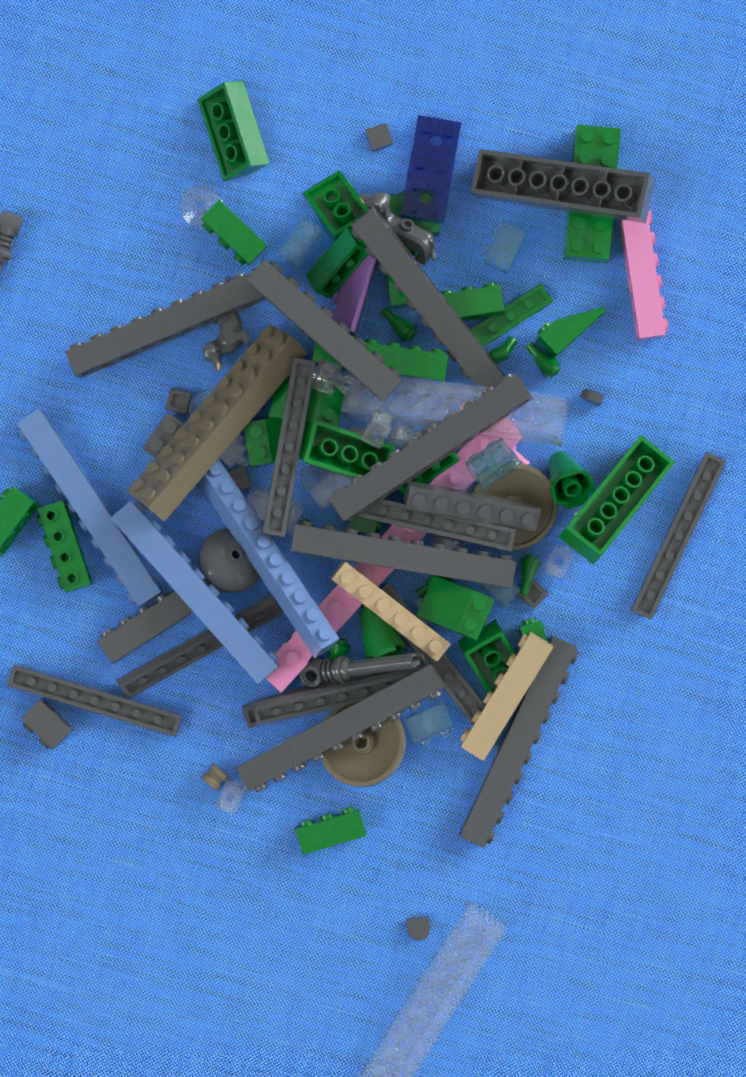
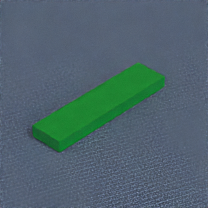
M542 283L505 306V315L489 317L470 329V331L484 348L552 303L553 300Z

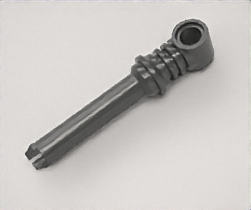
M2 210L0 215V274L3 266L9 262V259H13L10 248L14 246L11 244L12 242L15 243L16 240L13 239L14 237L17 238L24 218L6 210Z
M410 653L352 661L343 655L338 656L337 659L325 661L320 658H314L302 669L300 679L308 687H315L319 683L331 681L346 683L354 675L414 669L420 665L419 660H424V655Z

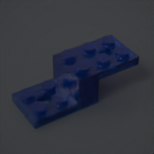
M418 115L400 217L444 224L461 122ZM433 136H439L442 139V144L433 146L430 143V139ZM422 193H429L432 196V201L423 203L419 197Z

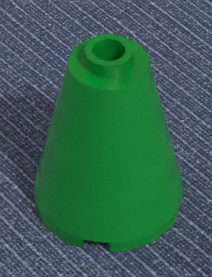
M564 451L555 452L550 456L548 461L550 494L554 502L563 505L564 508H574L584 504L588 500L587 497L590 493L593 494L594 481L591 475Z
M363 605L362 610L359 611L365 659L401 655V650L407 652L408 646L398 631Z

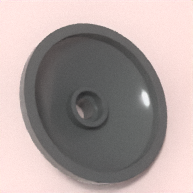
M228 528L212 533L204 541L199 553V565L205 579L215 588L225 592L236 593L249 589L258 581L260 575ZM232 553H236L238 559L233 558Z

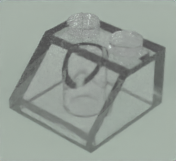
M308 465L296 474L322 510L331 504L329 499L334 496L332 493L342 486L344 488L352 484L351 480L353 479L313 465Z

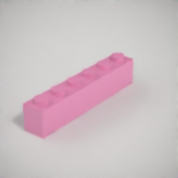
M651 210L648 211L646 223L619 219L637 341L661 338L666 335L665 331H668L667 318H663L662 312L665 309V301L663 296L660 297L659 288H662L661 276L657 275L656 266L659 265L658 255L653 252L655 234L650 232L649 223H652Z

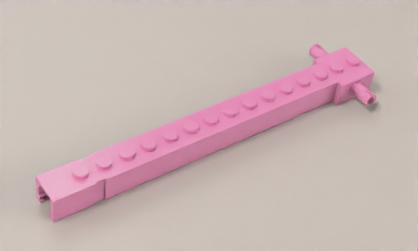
M504 418L468 442L457 453L460 461L437 476L430 485L466 491L488 465L493 468L503 459H507L510 463H519L520 461L521 463L529 464L530 461L515 450L516 444L525 435ZM392 525L380 539L388 540L389 536L402 538L401 542L410 543L411 539L420 541L426 532ZM359 562L353 567L377 587L394 570V568ZM337 585L318 607L336 633L362 603L341 586ZM297 631L275 653V656L279 659L277 664L280 667L266 678L281 693L309 663L308 660L313 656Z

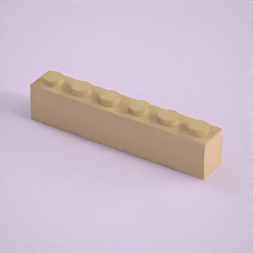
M344 560L330 577L335 583L434 660L438 661L451 645Z
M532 632L528 636L525 634L522 636L517 645L520 647L516 655L514 653L511 654L506 662V665L509 667L505 674L500 672L494 682L497 687L493 692L489 691L485 696L483 703L486 705L482 711H476L471 720L474 722L470 730L466 728L460 737V740L463 741L461 748L483 761L553 649L552 644Z

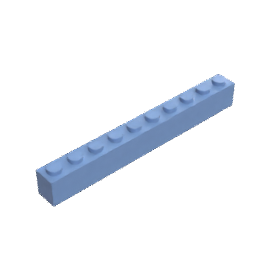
M37 409L17 423L20 427L17 430L24 441L28 439L32 445L29 448L36 459L40 458L44 463L42 469L48 477L52 476L56 481L54 487L61 496L63 494L68 499L66 505L73 514H78L81 519L78 521L85 532H90L93 537L90 539L97 550H102L105 555L103 557L104 562L109 568H114L117 573L115 578L121 587L125 585L130 592L127 596L132 604H138L139 607L143 606L161 594L163 590L127 536L111 519L113 515L43 410Z
M218 458L198 484L314 658L333 648L339 637L272 537L268 534H262V522Z
M130 500L111 517L113 522L257 684H261L280 667L277 664L279 659L271 650L268 653L262 647L264 642L257 634L252 636L248 632L249 625L241 617L237 619L232 614L235 611L234 608L227 601L223 603L217 597L220 594L219 591L212 584L208 586L203 581L205 578L203 573L198 568L193 570L188 564L191 560L183 551L177 552L174 548L176 543L168 534L165 537L161 534L159 530L162 527L153 518L149 520L145 516L146 509L139 502L135 504Z

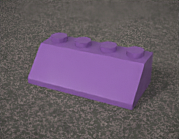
M370 255L341 286L340 291L338 290L335 293L333 303H336L334 312L330 311L333 314L332 319L336 323L339 321L343 322L350 329L348 334L353 337L356 335L378 261L376 257L372 258Z

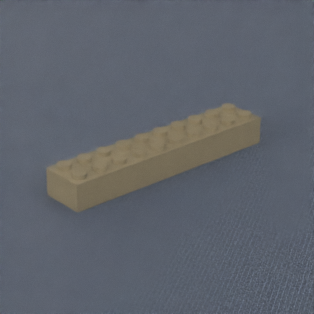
M269 324L255 342L248 347L238 362L233 365L226 376L219 381L215 389L204 399L197 410L190 415L186 423L175 433L168 444L161 449L156 458L148 464L145 471L132 483L127 492L165 522L290 375L293 358L303 359L307 355L305 349L292 336Z

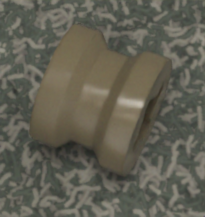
M214 763L210 766V770L201 776L216 791L220 788V784L229 778Z

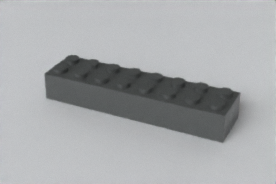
M479 149L470 192L477 198L646 223L655 179L650 173Z
M264 259L247 279L248 283L376 397L384 402L401 383L399 379L401 374L392 366L387 368L383 365L384 359L375 351L370 353L365 349L367 344L360 337L356 336L353 338L348 334L350 329L341 321L336 323L332 319L333 314L326 307L322 306L319 308L315 304L317 302L316 299L308 291L305 290L302 293L298 289L300 287L299 284L291 276L288 275L285 278L281 274L283 272L282 269L274 261L271 260L268 263Z

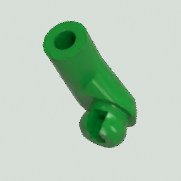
M509 336L502 346L494 348L489 352L490 357L496 364L508 359L517 344V340Z

